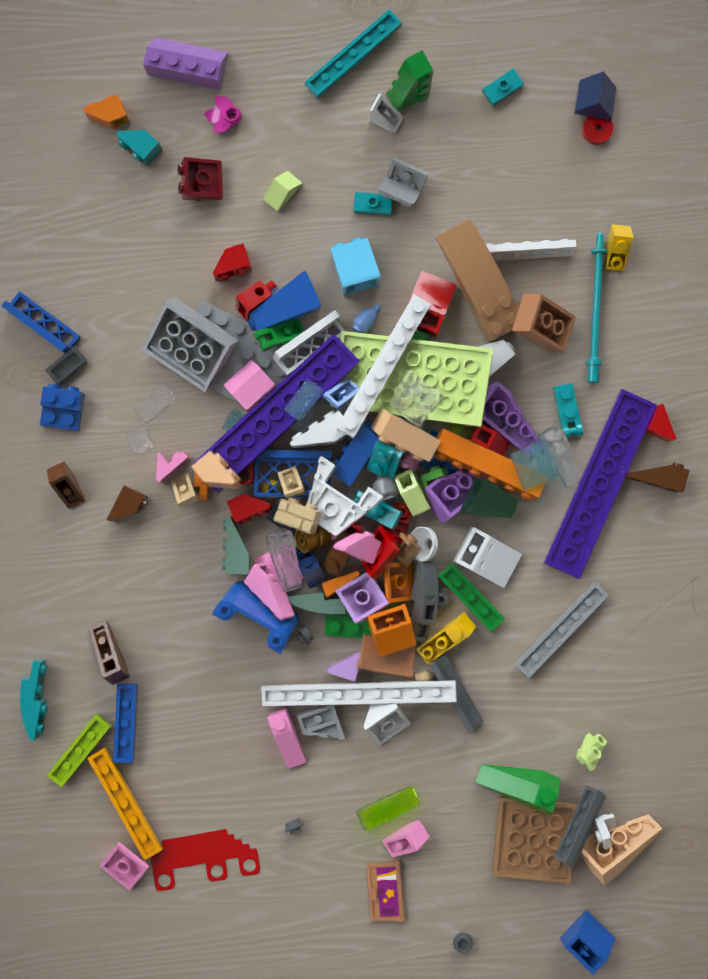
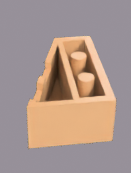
M382 407L370 427L380 436L379 440L388 445L390 442L396 444V449L403 451V453H406V451L413 453L412 457L421 462L423 459L430 462L441 442L436 437L411 425L402 418L396 417Z

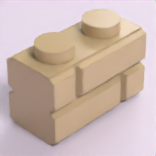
M289 497L288 500L281 499L274 521L309 534H315L322 512L317 511V506L306 503V506L299 504L300 500Z

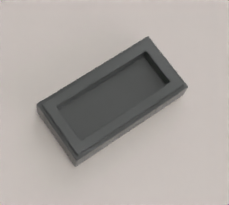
M74 346L47 367L45 371L58 385L88 360Z

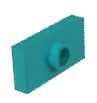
M513 68L484 87L482 93L493 107L523 87L524 82Z
M355 192L353 213L391 216L392 199H387L382 194Z

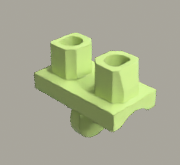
M588 733L584 738L581 748L576 752V759L581 764H586L590 771H593L598 760L601 758L602 749L607 742L606 739L600 734L592 736Z

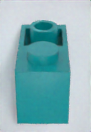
M146 130L118 131L116 133L119 139L118 144L125 151L129 149L133 153V158L139 163L144 162L148 166L162 151L160 143Z

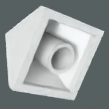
M397 703L371 704L364 728L380 746L410 726L411 723Z

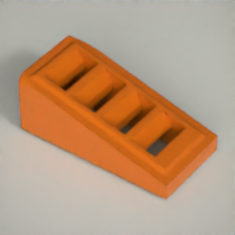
M359 571L323 582L322 586L326 598H331L337 594L335 590L359 577Z

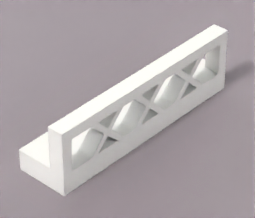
M336 310L275 352L273 359L286 376L292 373L313 353L312 349L316 351L320 347L313 345L315 337L324 338L325 342L332 336L327 335L328 328L332 325L339 331L336 337L338 339L341 338V332L345 330L337 321L340 315ZM301 347L310 348L309 355L306 357L298 356V350ZM285 358L295 359L294 366L289 369L282 361Z

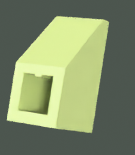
M412 469L394 477L400 494L414 517L431 509L419 477Z

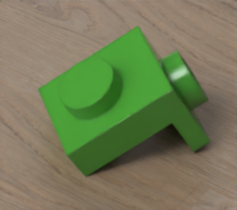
M438 465L430 468L429 473L421 475L420 483L423 490L425 491V488L433 483V480L449 475L447 467L440 468Z

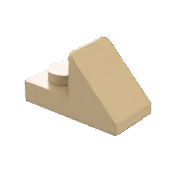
M188 473L171 481L177 503L181 509L199 500V494Z

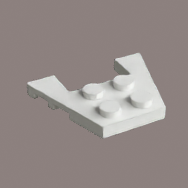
M321 456L307 503L317 506V511L322 512L318 524L333 535L338 536L381 502L384 497L368 487L358 503L353 502L327 484L329 477L337 466Z

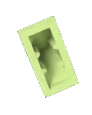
M287 171L274 178L263 200L279 212L302 185V182Z

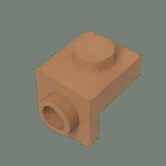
M401 532L399 536L404 541L398 547L400 552L396 557L402 564L408 567L422 548L417 544V538L411 534L407 536Z

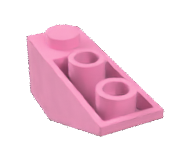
M267 562L254 564L244 583L278 619L282 621L293 618L295 615L279 574Z

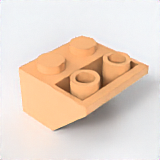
M209 451L192 465V468L202 480L211 487L240 489L242 487L239 484V481H241L239 476L231 468H226L228 463L218 453L214 455Z

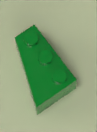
M423 50L404 60L397 73L399 76L397 81L396 79L393 80L391 83L393 88L386 92L391 104L398 111L416 102L421 103L425 101L430 94L434 70Z

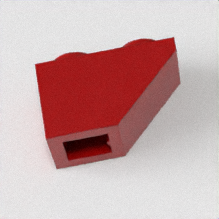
M244 243L224 250L213 271L216 281H226L231 278L230 276L236 274L242 276L249 273V270H252Z
M484 425L482 427H475L469 441L502 456L505 455L510 445L498 432Z
M242 494L226 501L235 523L240 522L241 525L251 521V517L258 514L261 517L268 514L269 509L272 508L271 504L247 494Z

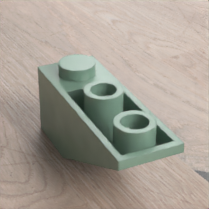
M227 516V520H223V531H226V539H223V550L226 551V558L222 560V569L225 570V574H249L251 571V554L232 516Z

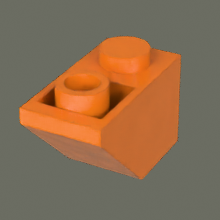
M118 94L107 96L104 100L90 103L87 107L83 108L89 120L113 130L131 123Z

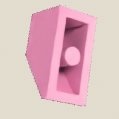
M364 531V534L355 532L334 544L333 548L356 559L373 564L381 542L374 539L375 535Z
M420 820L404 825L384 838L382 842L391 856L396 857L418 851L430 836Z

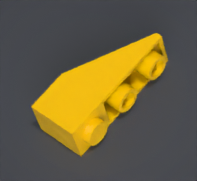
M463 612L418 646L416 651L429 664L469 637L476 626L467 614Z

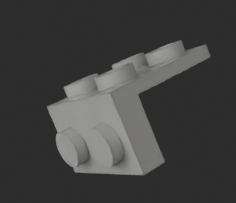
M394 157L387 176L380 185L378 192L387 199L398 201L402 206L413 207L422 192L429 172Z

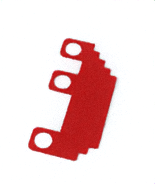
M226 829L162 840L163 849L150 857L155 888L158 891L169 890L175 887L173 869L205 863L208 880L215 882L225 880L228 876L225 860L238 858L240 873L243 876L255 875L260 872L257 849H250L249 844H242L241 839H234V835H228ZM247 859H252L256 864L255 869L251 872L246 871L243 867ZM214 865L222 867L223 874L220 877L212 876L211 868ZM162 874H167L171 879L170 884L166 887L158 883V878Z

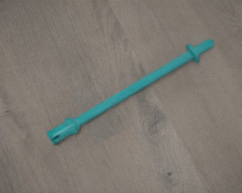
M602 232L596 235V249L591 250V254L595 255L591 353L590 358L586 361V366H588V383H599V367L602 365V361L598 358L603 255L608 253L607 249H603L604 234Z

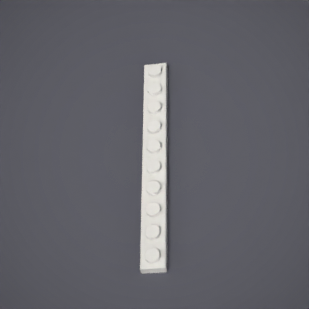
M456 681L263 685L261 687L262 706L456 702Z

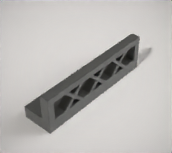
M444 653L431 661L429 665L439 681H456V702L451 703L470 734L474 732L473 728L484 722Z
M586 785L554 858L570 867H575L606 798L603 792Z

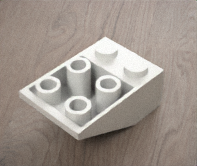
M334 410L324 416V421L320 423L316 421L308 426V431L304 434L299 432L292 437L293 441L290 442L291 446L294 449L333 445L348 437V435L336 429L343 417L340 411L336 413Z
M471 527L453 561L505 588L522 554L486 533Z

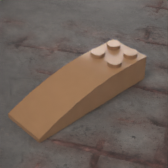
M471 219L438 235L436 239L485 339L493 341L512 331L519 308L496 262Z

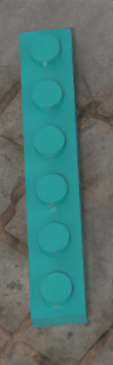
M390 9L387 10L307 79L305 86L318 99L402 26V22Z

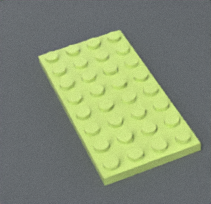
M342 331L340 341L360 360V364L339 383L349 378L360 387L389 336ZM410 339L369 412L379 413L382 407L395 416L482 427L494 350L491 348Z

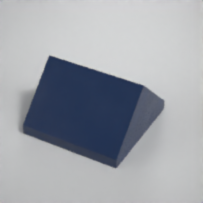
M604 71L579 81L574 114L612 120L617 87Z

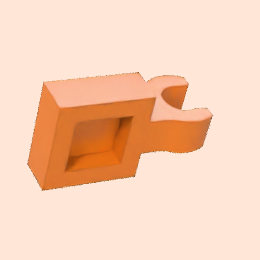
M195 471L194 487H200L199 500L208 501L209 488L212 487L205 483Z

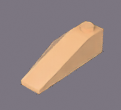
M649 815L628 821L625 825L617 828H609L608 831L612 841L611 848L604 849L602 842L598 843L595 833L588 836L581 851V856L591 872L604 886L618 876L662 831V828Z

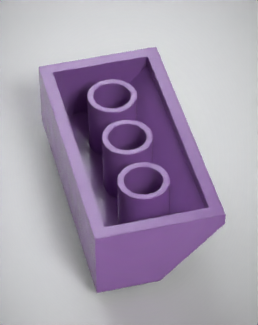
M154 37L146 48L143 66L147 75L221 90L228 52Z

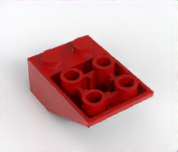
M421 271L410 300L413 295H416L430 303V306L416 330L433 337L437 336L457 284Z

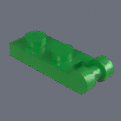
M299 319L260 329L253 336L256 341H259V347L262 352H266L271 348L287 344L305 330Z

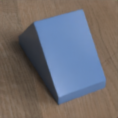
M347 378L324 393L323 397L344 413L360 387Z

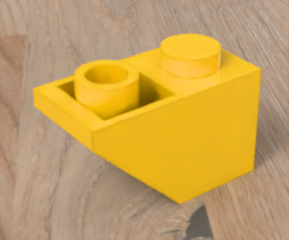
M611 225L606 249L608 253L605 259V270L624 271L634 238L631 226Z

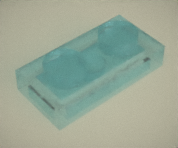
M307 379L286 406L285 412L301 422L324 392L323 389Z

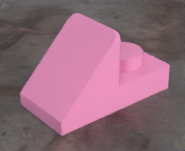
M158 452L156 480L163 483L191 458L186 452H177L170 458L171 462L162 453Z

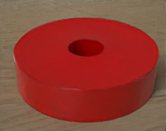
M587 117L582 126L583 137L590 144L601 145L611 137L614 129L612 120ZM595 127H599L601 131H597Z

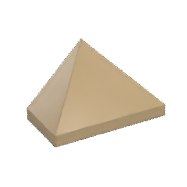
M296 466L278 472L286 498L306 495Z

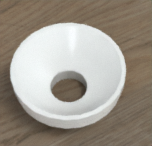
M417 527L411 532V535L418 539L417 544L422 550L414 559L419 562L429 561L435 556L438 549L437 536L428 527ZM429 539L432 540L431 549H429L427 546V542Z

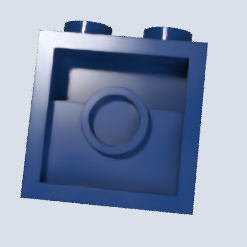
M49 384L48 387H43L40 406H42L40 426L79 431L85 394L79 392V388L68 386L67 390L60 389L61 386L56 384Z

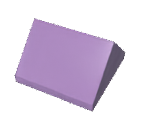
M367 572L335 590L355 624L367 621L368 616L381 612L389 605L379 586Z

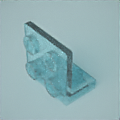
M546 440L533 441L530 443L531 446L511 454L513 464L524 490L559 476Z

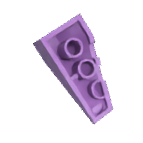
M495 381L488 386L482 424L498 432L512 446L530 457L539 445L540 440L523 416L521 408L514 401L512 393L498 381Z
M460 470L453 474L439 477L425 488V492L432 512L443 524L492 486V484L488 483L487 479L481 476H472L468 470Z

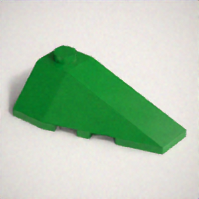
M482 764L475 783L548 816L553 812L559 794L561 778L543 770Z

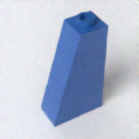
M303 271L250 313L248 324L252 331L255 330L256 332L260 329L300 319L320 310L321 303L307 272Z

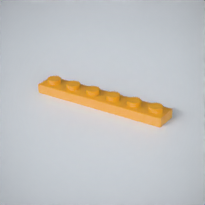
M105 747L87 758L143 859L146 860L160 852L163 848L118 767L113 762V758Z

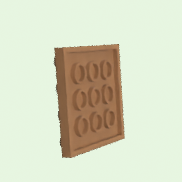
M499 796L492 875L570 884L572 867L554 858V855L577 804L556 801L553 812L547 816L505 796Z

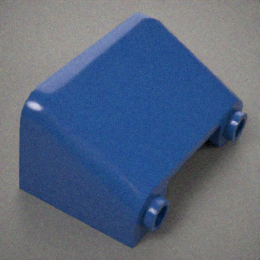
M243 581L235 582L212 612V615L221 620H229L236 612H240L268 628L271 632L268 635L267 644L269 648L278 654L282 653L299 623V616L294 610L295 616L293 618L282 621L278 619Z

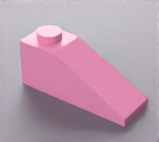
M287 707L269 713L267 717L269 725L288 769L306 763V758Z

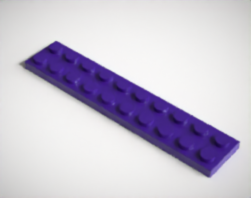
M333 334L191 465H194L211 451L214 455L218 453L228 463L226 468H231L239 475L320 401L324 393L335 387L358 366L360 360ZM212 487L218 494L224 489Z
M621 389L546 555L544 564L580 579L657 404Z

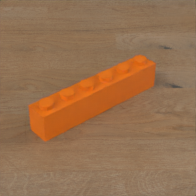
M446 429L438 433L436 438L441 442L433 454L436 459L449 461L453 467L458 469L464 468L470 471L469 474L472 476H481L492 485L498 484L503 486L507 492H516L524 500L532 501L540 498L547 476Z

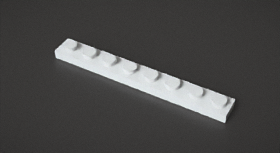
M413 295L336 429L354 438L428 310L430 303Z

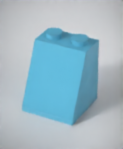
M358 237L353 239L351 243L344 244V242H341L331 248V255L343 296L380 286V273L368 238Z

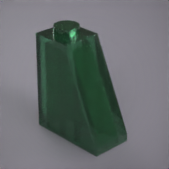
M475 478L459 512L466 515L512 518L519 500L488 479Z

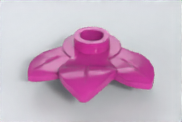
M220 95L215 96L216 107L204 113L206 119L215 124L214 132L216 133L228 131L231 126L239 124L242 119L241 111L233 106L232 101ZM231 115H236L234 119L229 118Z

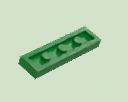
M450 563L438 575L490 632L505 620L453 563Z

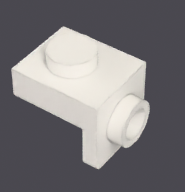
M604 814L595 819L597 831L594 832L598 843L602 842L604 849L612 847L608 829L615 827L616 823L614 814Z

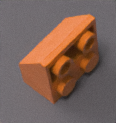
M405 604L367 617V623L379 658L417 645L412 622Z

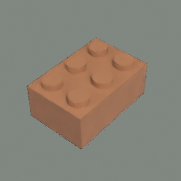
M523 294L512 331L548 352L565 353L576 316L542 294Z

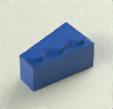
M368 420L358 429L351 443L347 442L342 449L344 454L341 459L337 457L333 463L337 467L332 475L350 487L370 458L376 441L380 442V436L370 428L373 423Z

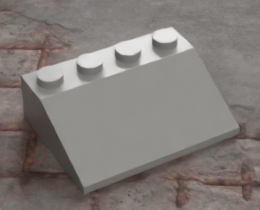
M173 298L165 302L142 350L206 392L231 356L239 340L177 298Z

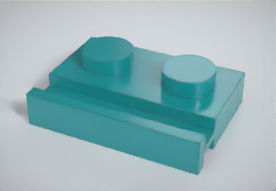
M376 441L367 470L382 477H385V475L389 476L390 480H393L403 451L399 453L395 451V448Z

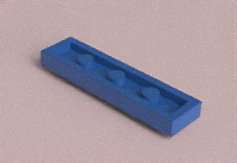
M117 684L113 762H134L138 684Z

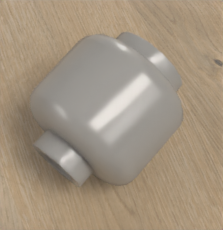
M386 475L385 477L377 476V480L373 483V489L384 497L383 503H391L397 500L400 491L395 479L390 480V477Z

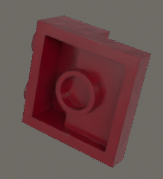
M184 157L177 168L178 175H181L182 180L178 184V193L182 194V200H222V161Z

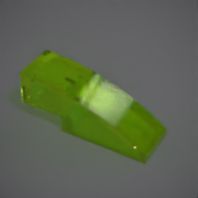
M409 786L380 798L355 812L363 829L369 831L384 822L392 821L420 805V802L413 787Z

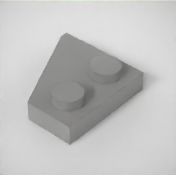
M324 705L297 714L303 735H318L324 738L333 737L339 738V740L345 739L334 705Z

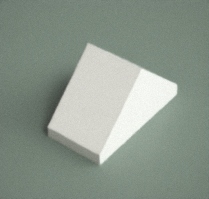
M378 94L370 109L369 121L391 133H396L404 117L382 94Z

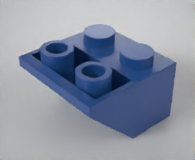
M587 910L560 937L564 947L592 975L607 961L615 941V937Z

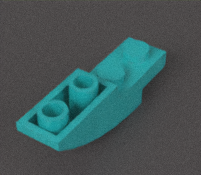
M45 659L34 660L30 676L21 680V715L26 733L31 741H35L43 735L45 725L42 724L43 718L48 711L47 699L39 698L44 691L42 681L43 677L46 676L48 668L45 665Z

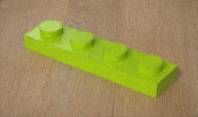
M98 713L95 714L46 776L62 788L110 729L112 724Z

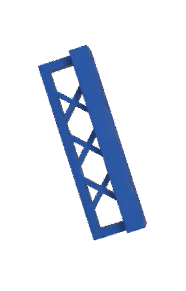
M20 291L11 303L5 300L1 307L64 353L73 348L81 338V336ZM21 298L27 301V309L19 310L15 307ZM41 311L43 320L34 321L32 312ZM56 322L58 331L49 332L47 323ZM70 333L74 338L66 345L62 340V334Z

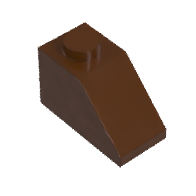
M64 461L47 469L50 486L68 509L85 501V497L74 474Z
M123 485L106 520L115 522L138 514L141 510L144 511L148 504V500H146L148 496L129 486Z
M346 530L336 537L334 544L352 535V533ZM333 544L322 569L339 577L350 555L334 549Z

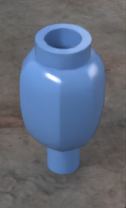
M375 304L372 309L363 310L354 320L353 331L356 333H368L375 325L377 314L381 307Z

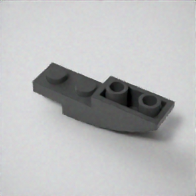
M418 561L410 597V599L415 601L411 622L416 641H427L430 625L436 624L439 591L436 565L433 562Z

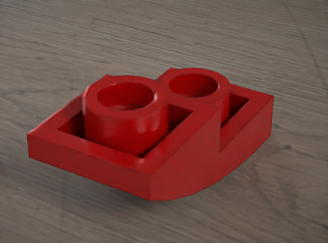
M394 502L393 508L401 511L402 515L395 529L393 530L389 527L388 529L398 541L396 544L401 545L404 540L399 534L402 532L407 535L412 513L406 504Z

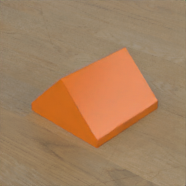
M413 561L408 567L401 562L389 563L383 570L385 598L389 603L412 600L410 597L414 583Z

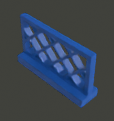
M265 450L255 460L254 497L286 498L284 493H280L275 488L281 483L280 480L272 485L266 479L273 471L278 474L276 468L281 463H286L290 468H292L291 464H296L293 466H296V468L300 464H306L310 468L304 476L299 474L300 480H303L310 487L305 492L306 495L292 497L309 498V492L313 486L304 478L312 471L315 474L317 473L314 469L319 465L318 462L321 456L332 463V451ZM259 463H267L272 469L263 476L259 472ZM331 476L327 481L329 486H331ZM265 480L271 488L266 493H258V485Z

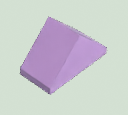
M361 650L328 666V673L355 682L359 670L357 669V661L360 658Z

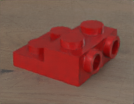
M379 525L373 533L375 535L374 539L381 542L374 563L361 561L367 573L373 579H376L400 552L396 545L398 542L390 529Z

